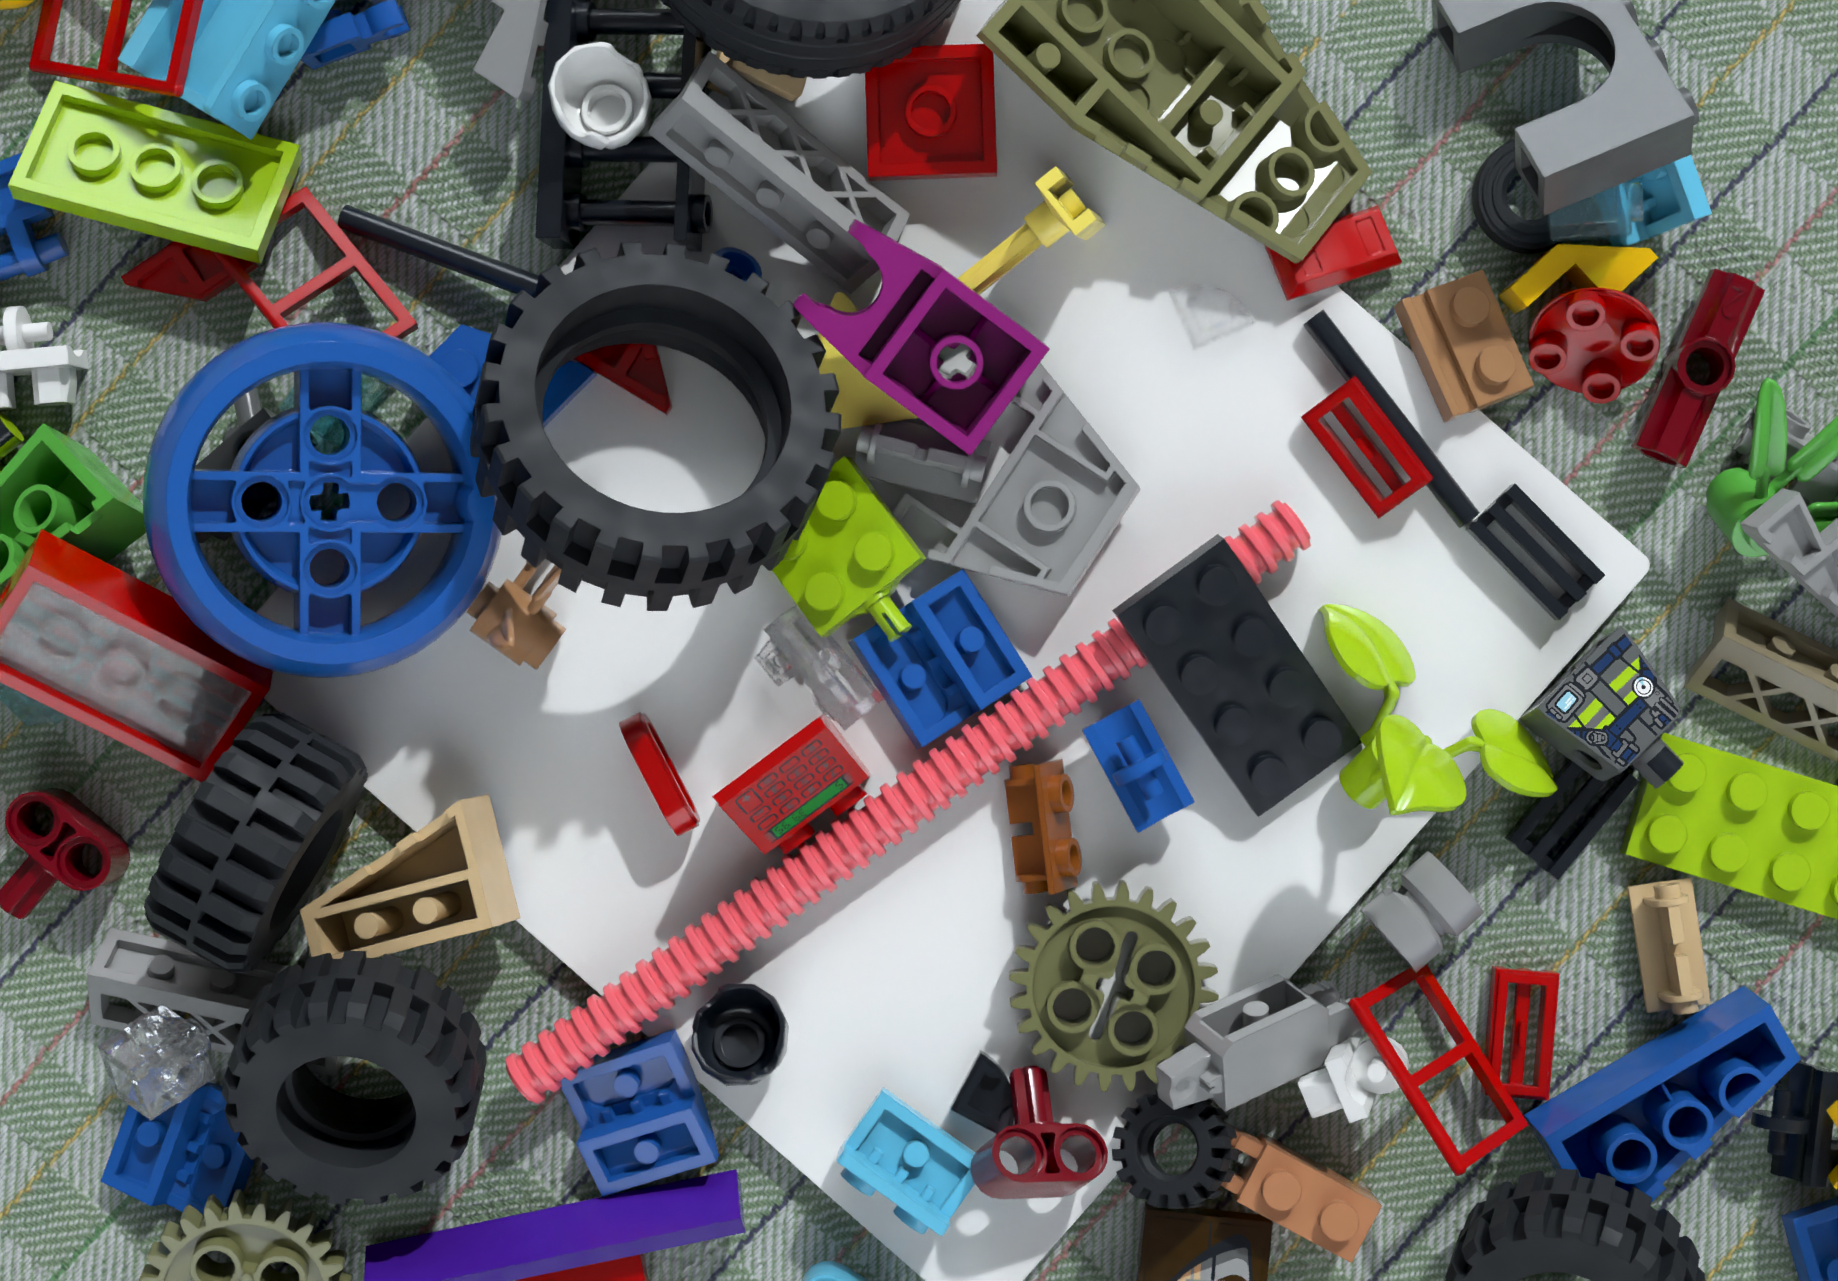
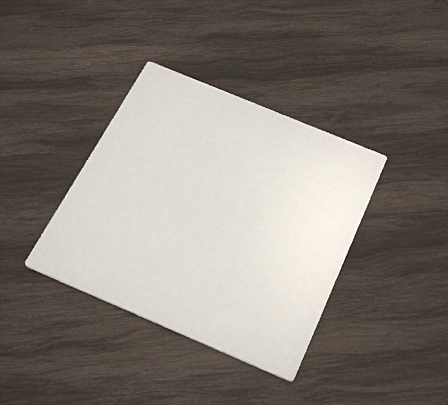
M961 0L950 18L945 19L943 26L921 46L984 44L976 35L1004 0ZM994 54L997 177L870 182L910 213L897 242L941 265L957 278L1026 224L1023 217L1044 201L1035 182L1055 166L1065 172L1075 185L1071 188L1086 208L1097 213L1106 224L1087 241L1069 231L1049 248H1046L1044 245L1040 246L980 294L1050 348L1040 363L1141 489L1070 597L965 570L1033 678L1038 681L1045 675L1042 670L1048 665L1052 669L1061 664L1059 657L1063 654H1067L1070 658L1077 653L1075 646L1078 643L1083 642L1085 645L1093 641L1091 634L1096 630H1099L1102 634L1110 628L1107 623L1113 618L1119 622L1112 612L1114 608L1215 535L1219 534L1223 538L1226 536H1231L1233 539L1240 535L1238 531L1240 526L1247 524L1251 527L1256 523L1255 515L1260 512L1268 515L1272 512L1270 505L1279 500L1282 503H1286L1301 520L1311 537L1309 539L1311 546L1304 551L1299 547L1293 551L1295 558L1290 562H1286L1283 559L1277 562L1278 570L1275 573L1270 574L1267 571L1260 575L1262 582L1257 587L1359 737L1370 729L1383 703L1384 693L1383 690H1373L1361 685L1339 665L1326 639L1324 617L1320 611H1317L1322 605L1339 604L1362 610L1382 621L1399 637L1411 656L1416 678L1408 687L1397 686L1400 696L1391 715H1400L1413 722L1424 735L1432 739V744L1444 749L1466 737L1475 736L1471 727V719L1475 714L1484 709L1498 710L1518 720L1647 574L1650 568L1649 559L1480 410L1466 413L1444 423L1414 352L1340 287L1336 285L1287 301L1264 244L1072 129ZM851 73L847 77H826V79L807 77L803 93L795 101H789L749 82L868 179L865 73ZM712 91L709 94V97L723 109H732L728 97L716 91ZM758 126L762 140L774 150H782L778 136L766 126ZM650 162L618 200L675 201L677 163ZM808 167L816 184L825 191H833L828 177L816 167ZM705 179L704 194L710 195L713 208L711 231L709 234L702 235V252L688 251L686 249L684 258L708 264L711 253L716 254L719 249L724 247H734L747 252L759 263L762 269L761 278L770 283L765 296L778 307L788 300L793 303L803 293L818 303L830 306L834 294L844 292L859 311L868 307L877 298L882 285L880 269L851 294L848 293ZM858 207L863 221L873 229L882 232L885 223L866 207ZM595 225L562 262L559 268L565 275L572 272L577 253L597 248L602 260L617 257L620 243L640 241L643 254L663 255L666 243L678 244L673 240L674 227ZM1321 310H1325L1480 513L1470 522L1459 528L1426 485L1378 519L1302 420L1301 416L1346 383L1339 371L1303 326ZM802 316L797 327L802 337L805 339L815 334L819 335V332ZM962 343L955 349L945 346L938 355L944 361L943 365L939 368L940 371L948 376L954 369H959L964 373L967 372L973 363L966 357L971 348ZM663 346L657 347L672 404V409L668 416L594 372L597 376L544 428L551 445L559 457L585 483L621 503L663 513L701 511L725 504L741 496L758 474L765 451V437L760 422L751 405L735 385L707 363L681 351ZM1349 397L1343 402L1404 482H1408L1411 479ZM1010 402L982 439L992 443L976 504L869 477L866 478L892 512L904 494L907 493L961 528L1035 417ZM1329 411L1323 416L1383 496L1386 498L1392 493L1391 489L1333 413ZM426 418L408 438L406 443L414 453L421 471L453 472L446 447L431 421ZM920 418L908 419V420H907V421H911V422H915V423H919V424H922V425L929 426L927 423H925V422H924L923 420H921ZM862 426L841 429V434L832 451L836 455L834 464L844 455L851 457L855 462L856 446ZM399 483L389 484L384 487L379 493L377 500L378 510L381 515L389 520L397 519L404 515L409 507V494L405 487ZM1515 483L1605 574L1597 584H1593L1586 591L1587 594L1579 602H1575L1568 609L1569 612L1560 620H1554L1465 530L1511 484ZM1512 504L1505 509L1575 581L1582 576ZM1495 520L1486 527L1556 599L1564 593V590ZM517 529L507 535H501L496 558L481 591L488 582H491L498 588L502 586L506 579L513 582L526 565V560L521 556L525 538ZM420 533L413 551L401 567L379 585L361 593V626L391 614L422 589L438 568L447 550L452 533ZM321 550L311 560L309 568L311 577L319 584L333 583L343 573V558L337 550ZM545 559L523 590L532 596L555 565ZM926 559L901 579L890 598L897 608L901 609L960 571L961 568ZM761 565L752 586L736 595L726 582L719 586L712 604L693 608L689 595L673 596L667 611H647V597L627 594L624 596L621 607L601 603L605 589L581 581L576 593L557 584L544 605L557 614L554 620L564 626L566 630L537 670L524 661L520 666L469 631L476 619L465 612L448 631L420 652L396 664L373 672L346 677L317 678L296 676L273 670L270 690L264 699L280 713H285L357 753L367 768L368 777L364 787L415 832L444 814V810L459 800L489 794L521 917L516 921L602 996L604 995L603 987L609 982L617 985L620 983L619 976L623 972L628 971L633 974L637 971L635 964L641 959L647 962L653 959L651 953L656 948L660 947L665 951L669 948L668 940L677 936L681 939L685 936L684 929L688 925L693 924L698 927L702 924L700 917L706 912H709L711 915L718 912L717 905L724 900L730 904L734 901L733 893L738 889H742L744 892L748 891L751 888L749 882L753 878L758 877L760 880H763L767 877L765 872L767 868L773 865L778 869L783 865L782 858L785 855L778 846L764 855L722 810L712 796L824 713L827 714L871 773L869 778L861 783L867 795L850 807L854 806L857 810H860L865 806L863 802L865 797L871 795L874 799L882 794L879 788L883 784L887 783L890 787L898 782L896 779L897 774L903 771L908 775L914 771L912 764L919 759L922 763H925L931 758L928 754L930 750L936 748L940 752L947 747L945 740L948 737L952 736L955 740L963 735L962 727L968 724L973 728L980 723L977 719L980 714L984 712L987 716H990L996 711L994 708L995 703L1001 701L1005 705L1012 700L1010 693L1013 690L1017 689L1021 693L1028 688L1026 681L981 711L974 713L926 746L917 750L848 644L849 641L877 624L872 615L867 613L853 617L829 637H820L773 571H769ZM278 587L256 613L275 623L294 628V593ZM1148 661L1147 665L1143 668L1135 665L1129 669L1131 677L1126 680L1118 677L1113 681L1115 686L1113 690L1107 692L1103 688L1096 693L1098 700L1095 703L1091 704L1088 700L1080 705L1082 712L1077 716L1070 712L1063 717L1066 721L1060 728L1056 724L1050 726L1047 729L1049 732L1048 737L1041 739L1038 735L1032 739L1033 747L1030 750L1025 751L1021 747L1014 752L1017 759L1012 763H1009L1007 759L1003 760L998 764L1000 767L998 773L993 775L988 771L982 776L984 783L980 786L972 783L966 787L968 792L966 796L960 798L956 794L949 799L951 807L944 810L940 806L934 810L935 818L930 822L925 818L917 823L919 830L912 834L907 830L901 834L903 839L901 843L894 845L890 842L884 846L886 854L881 857L873 854L869 857L870 865L865 869H862L859 865L852 870L854 876L850 880L846 881L843 877L837 880L838 888L832 893L827 889L823 890L820 893L821 901L813 904L811 901L805 903V912L797 916L792 913L787 916L789 923L785 927L781 928L776 924L771 928L773 934L767 940L761 936L755 940L757 946L753 950L748 951L743 948L739 951L740 959L735 963L727 960L722 963L724 970L716 975L711 971L707 974L708 981L701 987L693 984L690 987L692 993L684 999L678 995L674 998L675 1006L670 1010L662 1007L658 1010L659 1017L653 1022L647 1019L642 1021L643 1029L641 1031L648 1037H652L676 1029L696 1079L925 1281H1023L1117 1175L1116 1172L1123 1168L1121 1161H1113L1112 1149H1120L1121 1139L1112 1138L1115 1126L1124 1127L1127 1120L1122 1118L1121 1115L1127 1107L1136 1108L1139 1105L1136 1099L1144 1094L1155 1095L1158 1083L1155 1084L1145 1071L1141 1070L1136 1072L1134 1091H1128L1121 1075H1113L1107 1092H1101L1097 1073L1090 1072L1081 1086H1077L1073 1080L1075 1065L1068 1063L1061 1071L1054 1074L1050 1069L1051 1060L1055 1053L1052 1048L1036 1056L1031 1052L1034 1040L1040 1035L1038 1030L1029 1033H1019L1017 1029V1023L1028 1015L1030 1010L1013 1008L1010 1005V997L1026 991V986L1009 980V971L1027 968L1028 962L1015 954L1014 948L1016 945L1035 946L1037 940L1030 934L1026 925L1029 921L1044 927L1051 923L1044 906L1047 902L1055 905L1062 912L1070 907L1067 899V890L1049 895L1048 892L1024 894L1023 882H1016L1011 837L1033 834L1032 822L1009 823L1004 780L1010 778L1009 766L1029 763L1037 765L1063 759L1064 774L1070 777L1074 789V805L1069 812L1072 838H1075L1079 843L1082 856L1081 871L1077 876L1078 886L1072 889L1085 902L1091 900L1093 881L1099 882L1105 897H1113L1119 880H1124L1129 890V899L1136 900L1145 886L1151 887L1153 889L1152 907L1155 909L1169 898H1172L1177 903L1175 913L1171 919L1173 923L1191 916L1196 921V925L1186 939L1191 941L1206 938L1211 946L1205 953L1197 957V961L1212 963L1217 967L1218 973L1210 978L1201 980V984L1215 990L1219 995L1217 1000L1219 1001L1276 974L1289 980L1436 813L1416 811L1400 815H1390L1387 799L1374 809L1364 808L1354 802L1344 791L1340 783L1339 773L1344 766L1365 748L1363 743L1258 817L1246 803ZM1137 699H1140L1195 803L1165 817L1139 833L1136 832L1082 732L1083 728ZM638 712L646 714L653 724L700 817L699 826L681 836H677L666 821L620 730L619 722ZM1467 751L1453 758L1464 780L1481 762L1480 752ZM830 807L809 822L815 833L804 842L811 845L816 841L814 835L818 831L822 830L825 833L831 831V822L836 818L842 822L849 818L847 811L850 808L837 817ZM798 846L789 852L793 857L800 853ZM1101 928L1087 929L1077 939L1076 950L1085 959H1101L1111 949V935ZM1128 932L1124 938L1114 975L1110 979L1100 977L1097 981L1104 992V1001L1089 1032V1036L1092 1039H1098L1101 1036L1106 1021V1014L1115 992L1126 994L1129 990V987L1125 985L1122 979V970L1137 940L1135 932ZM1157 950L1146 953L1138 962V976L1146 982L1155 983L1162 981L1171 971L1172 961L1170 955ZM726 984H755L775 997L788 1022L787 1052L781 1064L767 1078L757 1084L737 1086L722 1084L701 1069L692 1051L691 1037L695 1014L698 1009L704 1006L716 994L720 986ZM1067 989L1058 994L1054 1001L1053 1009L1063 1019H1078L1086 1013L1089 1008L1090 999L1080 989ZM1217 1001L1210 1003H1200L1199 1009L1204 1008ZM1127 1012L1120 1016L1115 1023L1114 1033L1125 1042L1139 1041L1149 1030V1019L1141 1012ZM1180 1044L1176 1052L1178 1053L1183 1050L1185 1046ZM982 1050L992 1057L1005 1072L1008 1080L1011 1071L1016 1068L1031 1065L1044 1068L1048 1077L1053 1122L1061 1124L1078 1123L1090 1126L1101 1135L1108 1150L1107 1164L1103 1172L1072 1195L1055 1198L997 1199L981 1192L975 1184L950 1218V1227L943 1236H940L930 1228H928L925 1234L913 1230L894 1214L893 1210L897 1206L894 1202L877 1190L872 1196H867L850 1185L841 1176L840 1173L844 1167L836 1161L839 1148L883 1087L976 1152L997 1134L950 1110V1106L979 1051ZM1061 1149L1060 1155L1063 1163L1070 1170L1077 1172L1078 1166L1075 1158L1071 1153ZM1000 1150L999 1157L1003 1166L1011 1173L1018 1174V1167L1014 1158L1009 1153Z

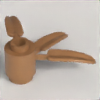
M526 561V565L513 582L506 579L500 588L488 582L466 613L476 619L469 631L520 666L524 661L537 670L566 630L564 626L554 620L557 614L544 605L551 596L553 589L557 586L562 569L555 565L531 596L523 588L539 566L534 568Z

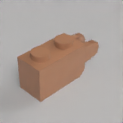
M1225 1122L1227 1126L1234 1127L1233 1125ZM1234 1127L1237 1138L1231 1139V1148L1239 1149L1248 1154V1157L1239 1174L1235 1172L1231 1182H1222L1220 1186L1231 1191L1236 1201L1243 1206L1352 1263L1382 1207L1371 1190L1267 1135L1260 1133L1258 1138Z

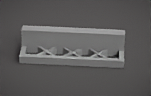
M711 51L699 61L682 92L656 118L648 132L850 294L880 269L876 261L869 256L862 243L848 233L849 226L854 219L866 224L858 207H866L885 223L881 233L895 241H898L910 216V213ZM708 80L727 95L732 109H723L702 92ZM758 126H766L776 134L782 150H774L764 142ZM808 167H816L828 177L833 191H825L816 184Z
M110 928L87 973L90 1024L231 1054L240 1031L233 1024L243 1023L254 997L264 985L273 983L276 974L289 966L261 960L258 967L248 973H229L173 941ZM109 996L127 999L138 1009L134 1010L109 1004ZM171 1010L188 1012L199 1022L194 1023L181 1020ZM343 1056L319 1058L307 1062L306 1065L311 1072L337 1077L343 1063Z

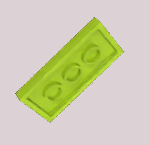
M54 81L8 183V187L13 199L261 264L303 158L300 145L257 133L251 140L226 125Z
M1667 733L1659 735L1680 757L1684 764L1668 781L1657 789L1642 777L1619 853L1838 920V786Z

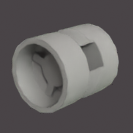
M1429 851L1425 852L1401 874L1402 888L1397 891L1386 887L1360 910L1380 936L1416 973L1443 950L1441 937L1445 933L1459 936L1484 914L1480 905L1466 888Z

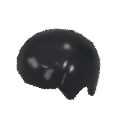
M726 984L720 986L716 994L704 1006L698 1009L695 1014L691 1037L692 1051L701 1069L726 1086L757 1084L767 1078L781 1064L787 1052L789 1025L781 1007L774 996L755 984Z

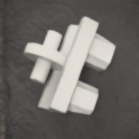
M23 306L7 307L3 315V326H0V345H5L7 349L6 351H0V411L16 409L13 376L32 375L34 405L61 406L76 404V371L89 369L87 350L73 351L69 345L34 348V342L51 341L53 339L52 325L50 322L32 323L26 308Z
M1355 1033L1353 1037L1349 1036L1346 1041L1331 1048L1324 1062L1325 1065L1300 1077L1298 1085L1312 1118L1342 1108L1349 1123L1367 1118L1377 1094L1391 1093L1399 1088V1085L1369 1038L1360 1043L1361 1037L1359 1033ZM1388 1038L1408 1070L1409 1061L1407 1053L1401 1044L1392 1038Z

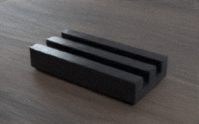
M1515 483L1504 490L1465 529L1554 620L1563 618L1569 612L1568 609L1575 602H1579L1587 594L1586 591L1605 576L1582 550ZM1510 504L1582 575L1577 581L1505 510ZM1495 520L1564 590V593L1556 599L1486 528Z
M1569 759L1553 778L1558 786L1557 791L1548 797H1538L1505 836V839L1551 877L1559 880L1639 783L1630 773L1623 771L1611 778L1615 783L1551 859L1546 854L1606 782L1598 780L1591 775L1533 845L1526 838L1583 770Z

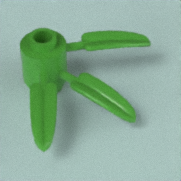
M1768 377L1761 383L1758 391L1749 471L1743 468L1725 470L1711 481L1706 492L1709 516L1737 552L1747 557H1762L1768 555V553L1743 531L1740 523L1795 477L1800 482H1808L1838 456L1837 415L1824 429L1787 461V468L1785 469L1787 453L1786 405L1781 387L1775 380ZM1770 476H1777L1771 482H1769ZM1816 502L1807 507L1819 533L1838 518V502Z

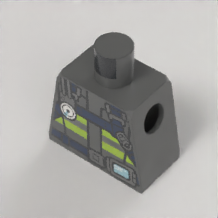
M1622 626L1616 628L1595 643L1519 718L1528 729L1594 778L1603 782L1620 774L1632 764L1657 789L1668 781L1684 764L1680 757L1659 737L1680 716V706Z

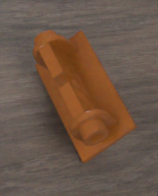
M1063 759L1037 765L1029 763L1009 766L1010 778L1004 780L1009 823L1032 822L1033 834L1011 837L1016 882H1023L1024 894L1048 892L1049 895L1078 886L1077 876L1081 871L1082 856L1079 843L1075 838H1072L1069 812L1074 805V789L1070 777L1064 774Z

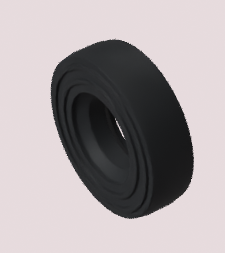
M1515 140L1509 141L1497 148L1479 168L1472 188L1473 211L1483 232L1497 245L1507 250L1524 254L1545 252L1557 244H1562L1568 240L1582 224L1588 211L1590 197L1547 214L1540 219L1528 220L1519 217L1509 207L1506 196L1509 182L1518 174L1515 168Z

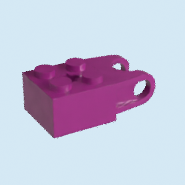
M854 219L849 226L848 233L862 243L869 256L878 264L882 274V285L877 298L872 304L860 311L844 312L829 305L818 303L803 293L796 298L793 306L864 378L971 456L1050 348L941 265ZM960 343L969 346L971 350L966 354V357L973 363L967 372L964 373L959 369H954L948 376L940 371L939 368L943 365L944 361L938 355L945 346L952 349L957 348Z

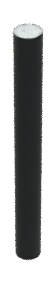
M345 205L340 212L338 226L342 230L514 294L524 290L534 298L539 275L350 205Z
M1321 310L1303 324L1346 382L1354 376L1358 378L1430 472L1433 479L1426 486L1455 524L1461 528L1480 513L1325 310Z

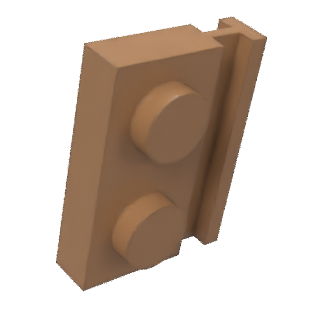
M1483 269L1431 288L1423 294L1412 298H1404L1394 306L1444 423L1466 413L1475 412L1522 394L1534 386Z

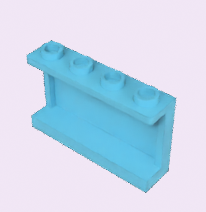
M153 0L117 60L144 77L166 81L184 0ZM203 0L184 93L179 98L252 140L336 0Z

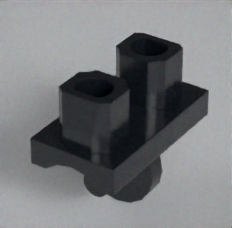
M1799 1061L1781 1078L1780 1088H1774L1772 1111L1752 1110L1751 1125L1769 1130L1767 1153L1772 1154L1771 1174L1797 1180L1807 1187L1826 1188L1828 1175L1838 1165V1138L1832 1136L1834 1122L1826 1111L1838 1100V1072Z

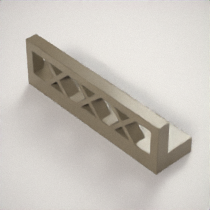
M1728 598L1716 614L1712 642L1686 675L1684 687L1838 762V738L1828 734L1825 725L1838 722V651ZM1723 659L1746 670L1750 681L1728 685L1709 675L1720 660ZM1791 692L1805 699L1808 709L1785 713L1771 706L1768 695Z

